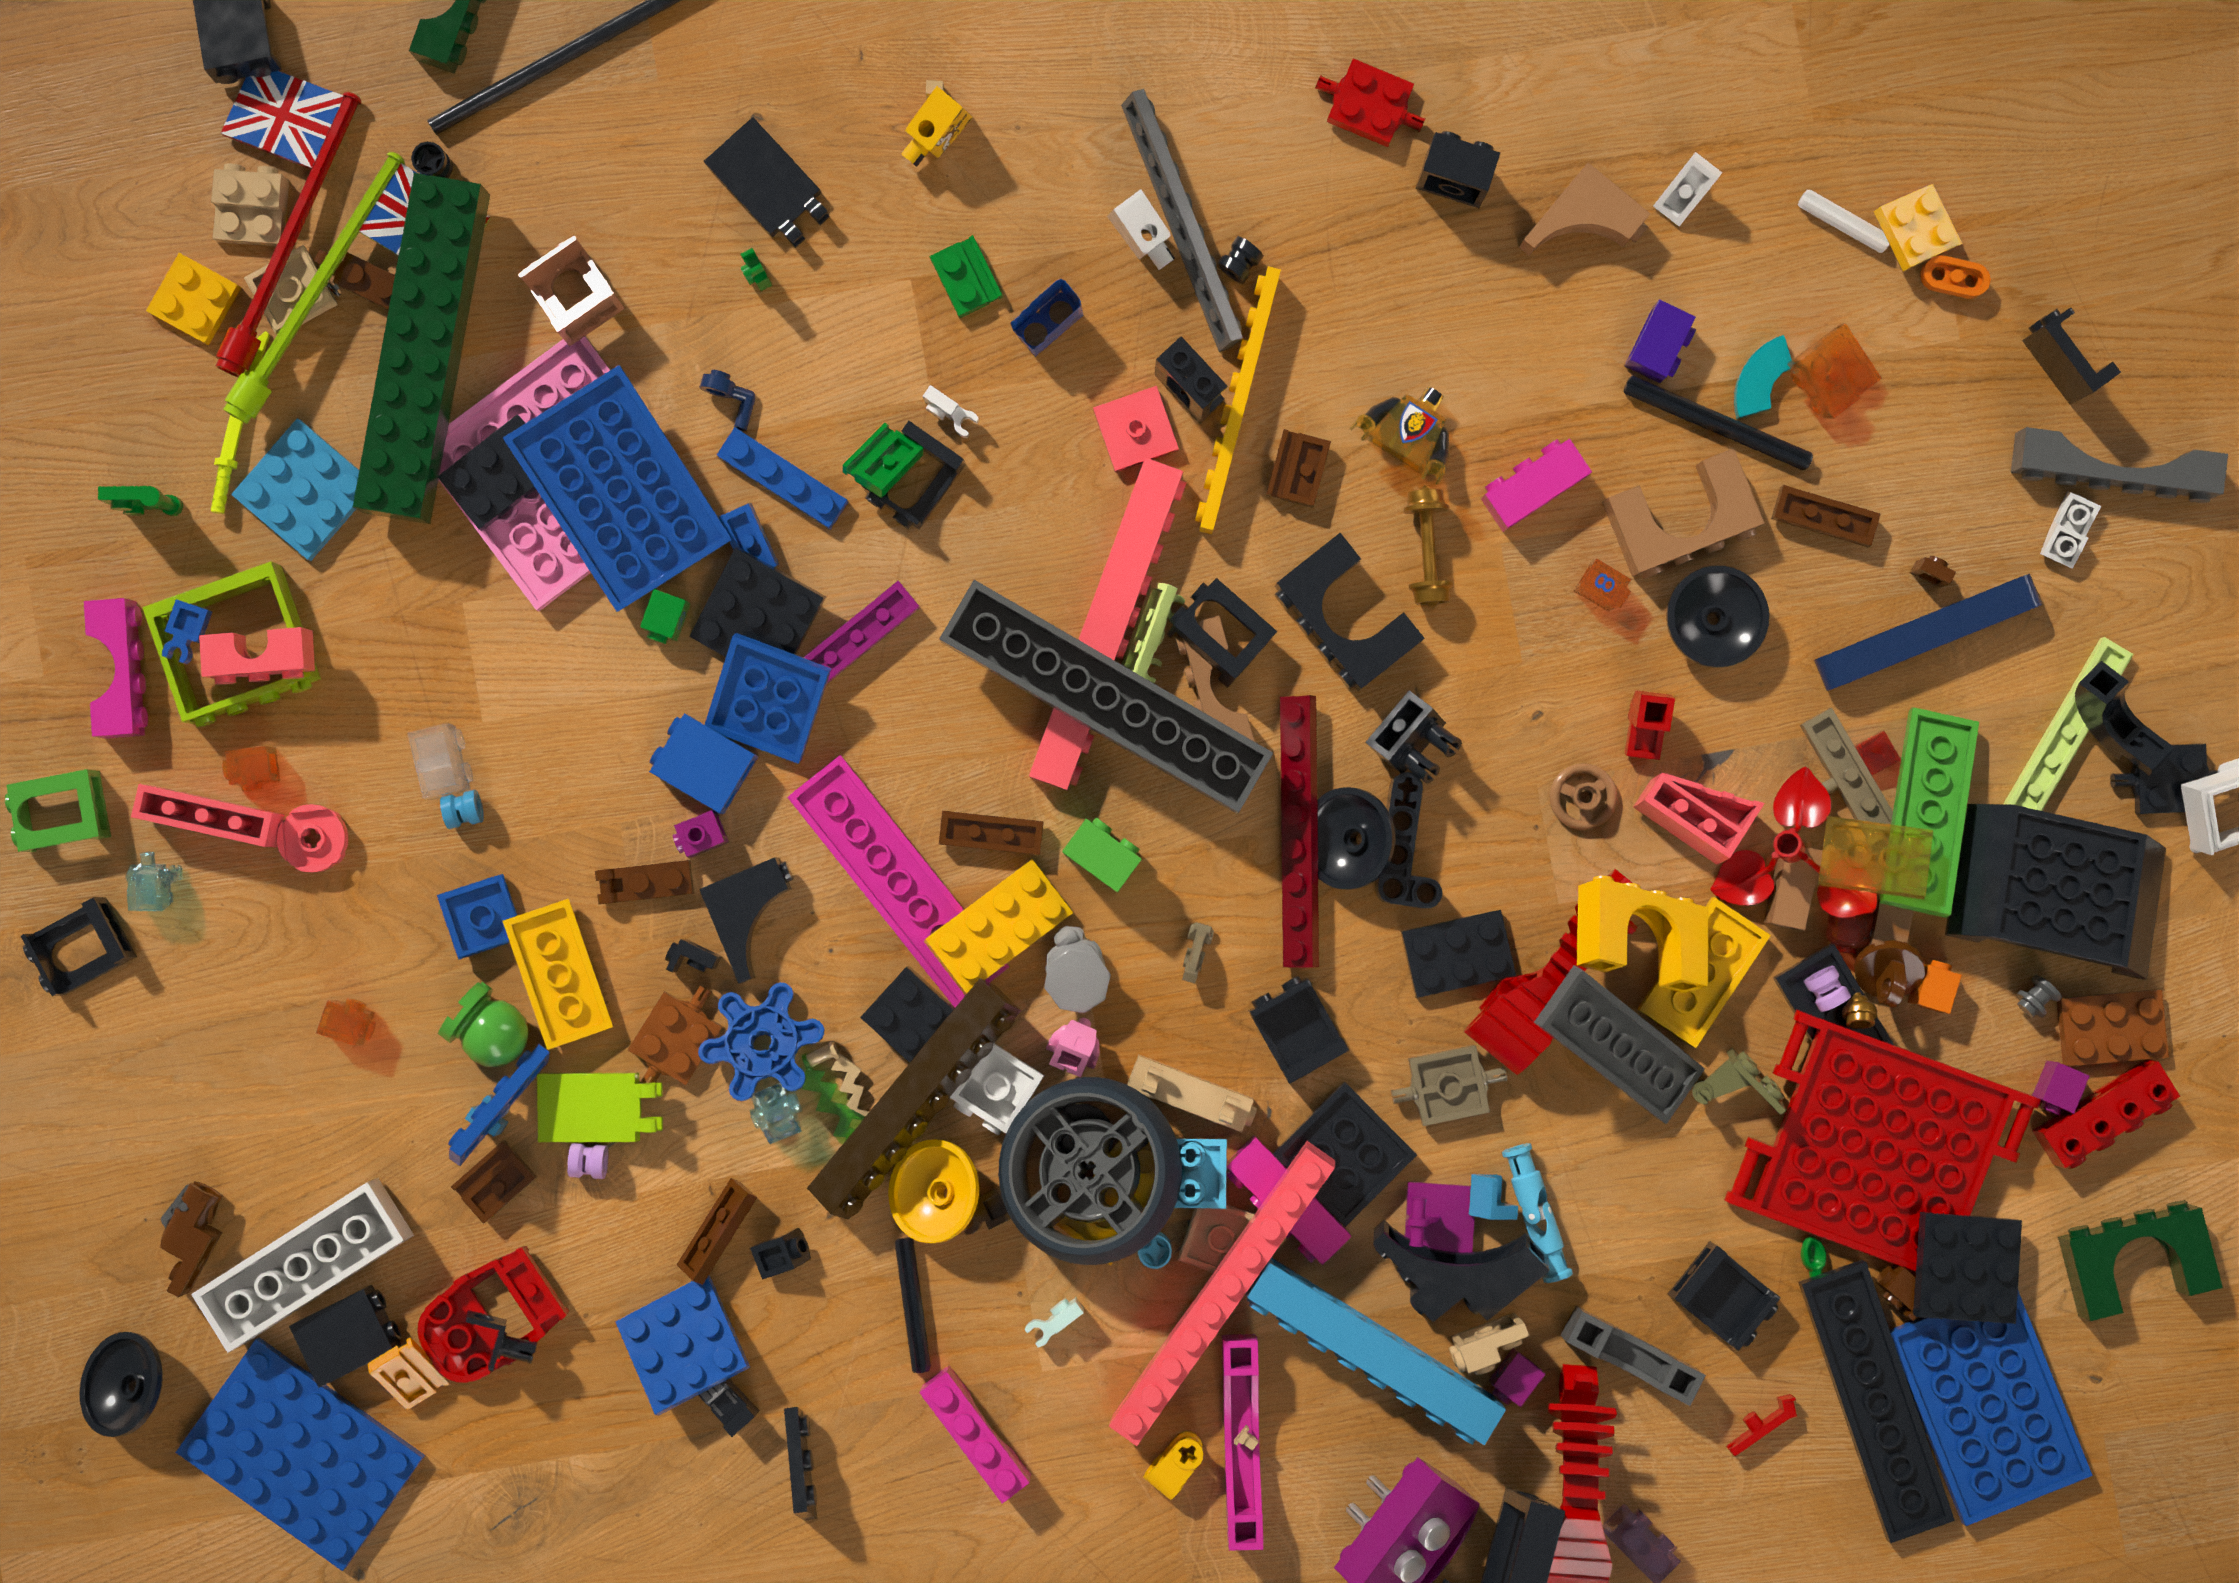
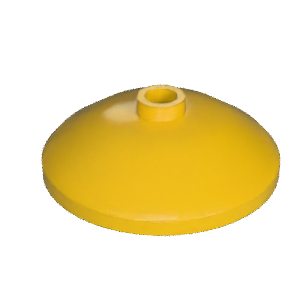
M932 1139L919 1142L906 1151L904 1158L896 1163L889 1182V1205L895 1222L906 1235L923 1243H942L959 1235L966 1228L977 1208L979 1179L972 1160L963 1149L948 1141ZM947 1188L948 1193L947 1197L945 1198L944 1191Z

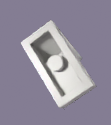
M1695 152L1653 207L1680 226L1722 172Z

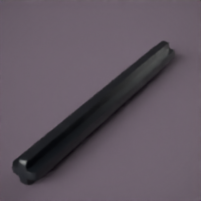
M1631 376L1624 386L1623 392L1626 395L1800 470H1806L1812 462V452L1640 378Z

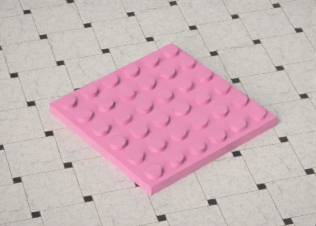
M584 336L570 347L564 339L452 421L448 425L440 474L517 414L527 423L610 371L588 339ZM534 490L483 531L476 527L450 494L537 611L542 610L591 573L537 490Z

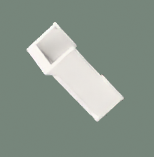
M2239 758L2221 764L2216 774L2181 785L2190 837L2189 848L2194 853L2203 852L2214 855V852L2239 845V827L2219 833L2213 795L2239 787Z

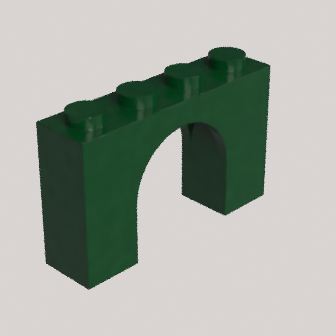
M2185 1200L2168 1203L2166 1210L2155 1212V1209H2144L2134 1212V1218L2122 1220L2121 1217L2108 1218L2101 1221L2102 1226L2089 1229L2088 1225L2076 1226L2068 1229L2069 1234L2059 1236L2058 1240L2078 1316L2088 1321H2094L2124 1313L2114 1278V1264L2120 1250L2130 1241L2140 1237H2152L2163 1247L2168 1257L2177 1292L2193 1296L2223 1288L2202 1207L2188 1204V1201Z

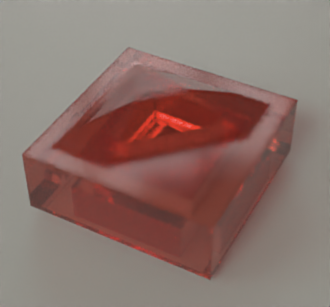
M1884 729L1854 745L1871 775L1901 761Z

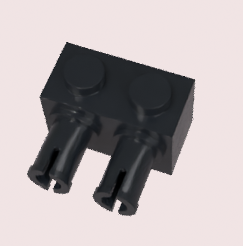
M1410 690L1365 742L1381 759L1399 773L1406 772L1409 769L1426 784L1434 780L1425 771L1426 769L1436 777L1440 771V767L1421 754L1428 744L1431 743L1443 752L1446 757H1452L1456 754L1448 743L1458 751L1462 745L1460 738L1444 728L1446 722L1440 715Z

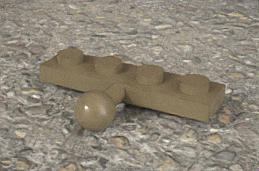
M1828 708L1802 723L1800 727L1830 776V779L1822 783L1828 793L1831 794L1838 790L1868 842H1872L1888 833L1891 828L1893 811L1833 708Z

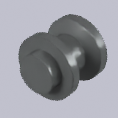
M2035 974L2031 978L2034 986L2030 991L2020 990L2016 994L2020 1000L2017 1003L2018 1007L2032 1018L2035 1015L2044 1017L2047 1014L2044 1007L2050 999L2059 1001L2062 998L2060 992L2050 982Z

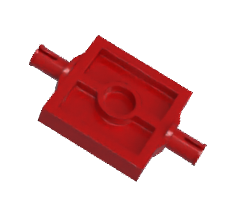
M1354 58L1346 75L1339 83L1320 75L1315 89L1333 95V106L1327 118L1328 123L1386 147H1389L1394 133L1401 127V124L1420 132L1426 119L1407 111L1408 99L1413 90L1414 83Z

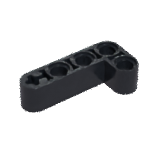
M1403 772L1391 780L1386 805L1392 820L1397 812L1406 813L1410 819L1409 827L1406 830L1400 831L1395 828V845L1403 848L1405 858L1398 865L1390 861L1387 869L1376 880L1375 893L1382 902L1415 908H1432L1441 901L1442 888L1440 884L1431 878L1411 875L1423 793L1421 779L1412 772ZM1405 779L1409 780L1410 786H1414V792H1410L1406 796V803L1412 802V808L1408 806H1394L1395 801L1401 802L1403 800V790L1398 789V784L1404 783ZM1390 878L1395 879L1400 885V892L1394 898L1387 897L1383 891L1384 883ZM1424 883L1429 884L1434 891V896L1428 903L1421 902L1417 897V890Z

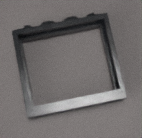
M1506 1487L1481 1583H1547L1565 1510L1539 1496Z

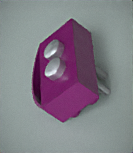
M1419 1457L1404 1468L1403 1477L1393 1490H1389L1376 1476H1370V1480L1367 1479L1366 1484L1382 1499V1505L1370 1518L1354 1503H1350L1349 1507H1346V1512L1361 1526V1532L1351 1545L1346 1546L1342 1550L1340 1560L1334 1569L1348 1583H1432L1461 1546L1475 1519L1480 1503L1455 1480Z

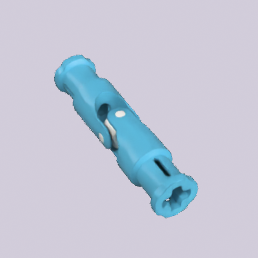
M1531 1143L1520 1144L1502 1151V1155L1507 1158L1513 1175L1511 1183L1518 1203L1522 1208V1215L1528 1235L1549 1259L1550 1271L1542 1277L1544 1283L1557 1282L1572 1276L1573 1271L1567 1267L1562 1251L1564 1243L1552 1208L1547 1201V1193L1539 1170H1536L1530 1153L1532 1145ZM1546 1219V1231L1541 1230L1536 1224Z

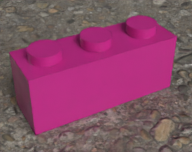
M1570 438L1562 444L1556 439L1541 450L1544 456L1534 462L1529 457L1513 468L1516 474L1506 481L1500 476L1485 486L1487 493L1481 500L1502 532L1592 473Z

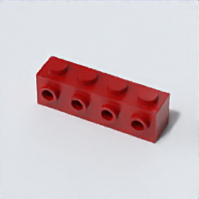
M2146 1059L2081 1099L2074 1114L2062 1111L2060 1116H2054L2033 1129L2032 1132L2053 1165L2073 1169L2083 1164L2087 1160L2085 1156L2092 1151H2102L2115 1143L2114 1138L2121 1133H2131L2142 1127L2145 1118L2152 1114L2160 1115L2171 1109L2173 1106L2171 1102L2181 1096L2160 1062Z

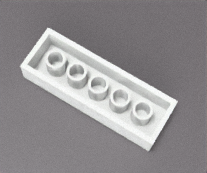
M377 1178L366 1182L191 1295L225 1350L229 1353L410 1239L414 1234L381 1181Z

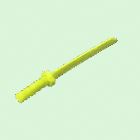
M263 332L257 338L261 341V345L249 371H244L243 374L248 376L251 371L254 372L262 360L270 338L268 332ZM231 415L221 455L215 458L214 465L218 466V475L216 477L211 512L216 514L225 513V504L231 479L230 475L232 469H237L238 462L235 461L243 422Z

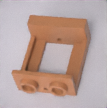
M575 236L559 243L554 250L541 259L530 263L525 270L519 273V276L530 288L552 321L551 323L569 347L625 309ZM566 271H576L583 276L594 293L568 311H565L554 294L553 284L560 274Z

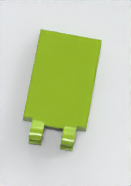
M639 1072L537 1074L538 1142L640 1141V1132L652 1133L663 1131V1117H641V1098L663 1096L662 1083H639Z

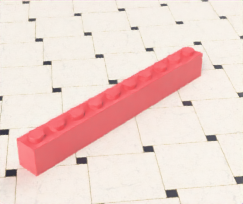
M1145 458L1079 637L1081 642L1114 661L1116 657L1123 659L1129 643V640L1124 639L1127 627H1135L1141 610L1135 607L1139 594L1144 596L1147 594L1152 577L1148 576L1147 572L1151 563L1158 564L1164 545L1158 544L1162 531L1169 533L1175 514L1170 512L1174 500L1181 501L1187 482L1181 480L1183 471ZM1053 708L1029 777L1068 791L1070 784L1077 786L1083 767L1077 764L1081 753L1088 755L1094 739V735L1089 734L1090 729Z
M1306 1141L1113 1413L1109 1424L1110 1428L1137 1446L1335 1169V1160Z

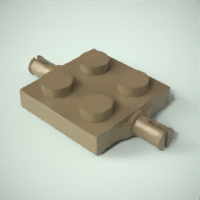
M1470 1045L1408 1058L1412 1076L1410 1087L1391 1090V1095L1398 1096L1392 1098L1394 1104L1414 1100L1419 1109L1422 1126L1490 1113L1487 1100L1488 1084L1507 1081V1075L1495 1076L1506 1073L1505 1067L1485 1071L1479 1062L1476 1045Z

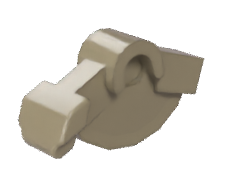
M1197 922L1190 926L1187 938L1194 940L1192 948H1187L1183 963L1185 969L1182 980L1195 984L1205 956V952L1202 951L1204 943L1211 944L1214 930L1211 926Z

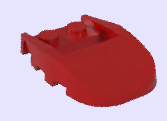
M527 1246L520 1247L512 1253L464 1274L455 1280L454 1284L443 1294L438 1295L421 1314L417 1327L419 1342L434 1367L445 1378L458 1383H468L479 1380L492 1372L488 1370V1363L498 1330L465 1321L468 1310L489 1315L472 1288L496 1272L534 1328L520 1339L538 1342L569 1313V1309L565 1308L528 1252ZM501 1356L500 1359L496 1360L493 1371L505 1365L509 1366L516 1359Z

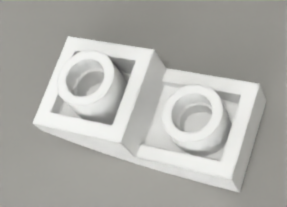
M2067 491L2052 522L2040 554L2073 569L2089 539L2086 535L2101 506Z

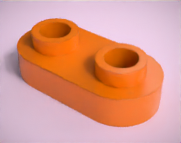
M1943 255L1932 257L1922 266L1920 271L1921 281L1927 289L1966 299H1973L1983 294L1989 288L1991 281L1989 271L1983 265ZM1933 270H1938L1941 273V280H1936L1933 277ZM1966 277L1973 279L1974 287L1966 285Z

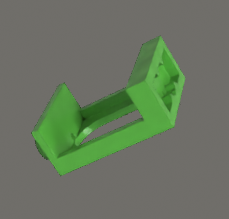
M85 769L6 785L8 793L5 795V805L8 812L12 815L14 827L11 828V838L18 852H36V849L87 839L98 840L111 837L100 771ZM77 789L82 822L33 831L28 799Z

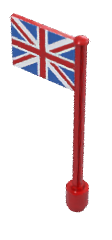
M280 71L271 72L266 77L250 76L245 78L223 126L221 134L227 138L311 169L242 323L238 324L237 328H228L216 354L218 361L215 366L230 375L239 377L244 371L248 372L261 345V341L256 338L258 334L256 329L356 108L362 104L360 97L355 93L345 92L340 95Z

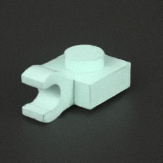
M1076 1297L1070 1302L1065 1298L1050 1309L1053 1315L1048 1320L1034 1319L1026 1325L1025 1331L1027 1333L1033 1328H1040L1043 1331V1336L1035 1343L1037 1347L1045 1345L1052 1335L1057 1334L1084 1313V1307Z

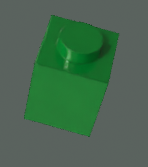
M654 589L640 627L649 631L647 635L649 639L666 644L668 639L677 642L691 604L684 599Z

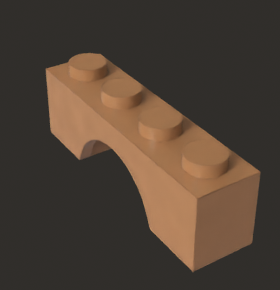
M1220 616L1197 622L1205 632L1228 651L1229 648ZM1175 636L1180 656L1186 655L1190 668L1184 669L1189 689L1195 687L1199 700L1193 702L1194 707L1254 741L1247 714L1233 712L1225 708L1214 696L1210 684L1213 665L1181 636Z

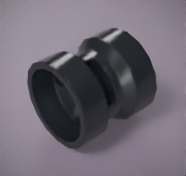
M427 141L420 143L414 148L411 161L418 173L443 178L450 177L453 170L452 160L439 145Z
M1237 236L1231 244L1232 250L1228 255H1223L1217 265L1231 279L1244 284L1250 276L1249 270L1252 266L1258 265L1264 255L1251 242Z

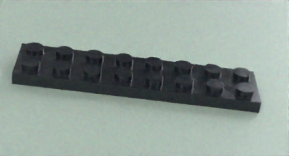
M1860 1260L1799 1281L1805 1304L1886 1540L1891 1544L1955 1521L1867 1262Z

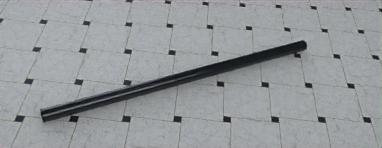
M645 0L427 121L437 135L682 0Z

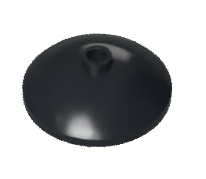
M1727 566L1704 567L1686 576L1672 592L1666 612L1668 632L1678 650L1691 661L1713 668L1732 666L1749 658L1764 641L1769 627L1768 603L1759 585L1744 572ZM1710 613L1717 616L1718 622L1716 625H1711L1708 622L1707 617Z
M1343 787L1325 793L1317 799L1318 879L1337 889L1352 890L1365 887L1373 883L1384 873L1392 859L1395 848V828L1391 815L1381 800L1366 790ZM1358 833H1360L1362 837V841L1360 844L1356 842V836Z
M134 1332L115 1333L103 1340L90 1355L82 1373L79 1398L84 1419L96 1433L106 1437L127 1436L139 1429L155 1409L162 1389L163 1371L158 1351L148 1338Z

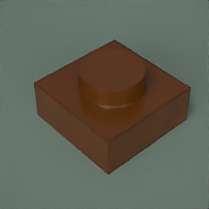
M1929 556V558L1924 557L1917 560L1910 573L1941 588L1951 584L1956 571L1948 568L1949 564L1945 560Z

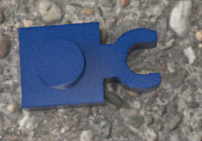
M176 599L165 632L174 636L171 641L164 645L162 656L171 659L174 650L180 648L182 655L179 662L188 664L193 656V651L190 647L191 642L200 643L199 635H205L213 611Z

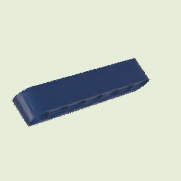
M2029 573L1815 659L1814 662L1826 691H1829L2043 604Z

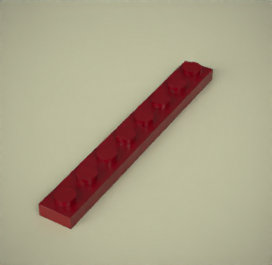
M1316 696L1280 697L1283 967L1316 968L1319 967Z

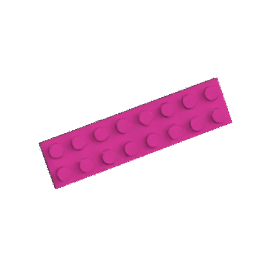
M839 755L787 798L955 1008L965 995L925 944L924 940L961 913L964 908L842 755ZM1005 964L985 981L990 983L1010 966Z

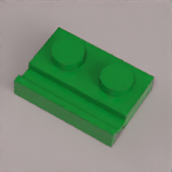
M973 235L968 237L969 239L957 242L929 256L959 319L989 305V303L997 299L1003 298Z
M884 423L843 464V473L845 475L850 474L855 478L856 482L882 498L923 456L924 447L898 430L894 432L887 423Z

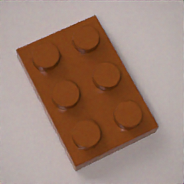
M2154 989L2063 997L2057 1001L2062 1061L2064 1065L2078 1066L2169 1058L2162 990Z

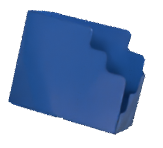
M1059 279L1032 301L1030 306L1010 323L1013 332L1036 357L1084 316L1081 300L1065 280ZM1057 301L1067 302L1073 310V313L1061 324L1053 322L1049 315L1050 307ZM1031 323L1042 324L1048 333L1045 341L1038 346L1028 344L1024 338V330Z

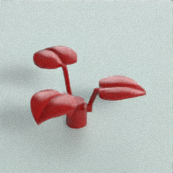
M1802 767L1793 773L1781 786L1774 799L1773 813L1776 821L1782 826H1795V828L1782 831L1775 837L1773 844L1775 852L1771 854L1772 859L1769 865H1765L1763 857L1757 852L1750 850L1737 851L1732 854L1730 859L1724 861L1710 889L1715 896L1725 902L1740 906L1757 905L1768 899L1774 892L1775 882L1768 873L1775 868L1778 859L1781 858L1788 863H1795L1802 859L1826 879L1818 887L1817 898L1820 906L1828 914L1838 918H1851L1872 913L1877 907L1876 887L1870 875L1862 866L1851 861H1839L1834 865L1829 874L1806 854L1805 843L1798 835L1801 827L1816 828L1827 820L1832 808L1831 797L1827 789L1808 767Z

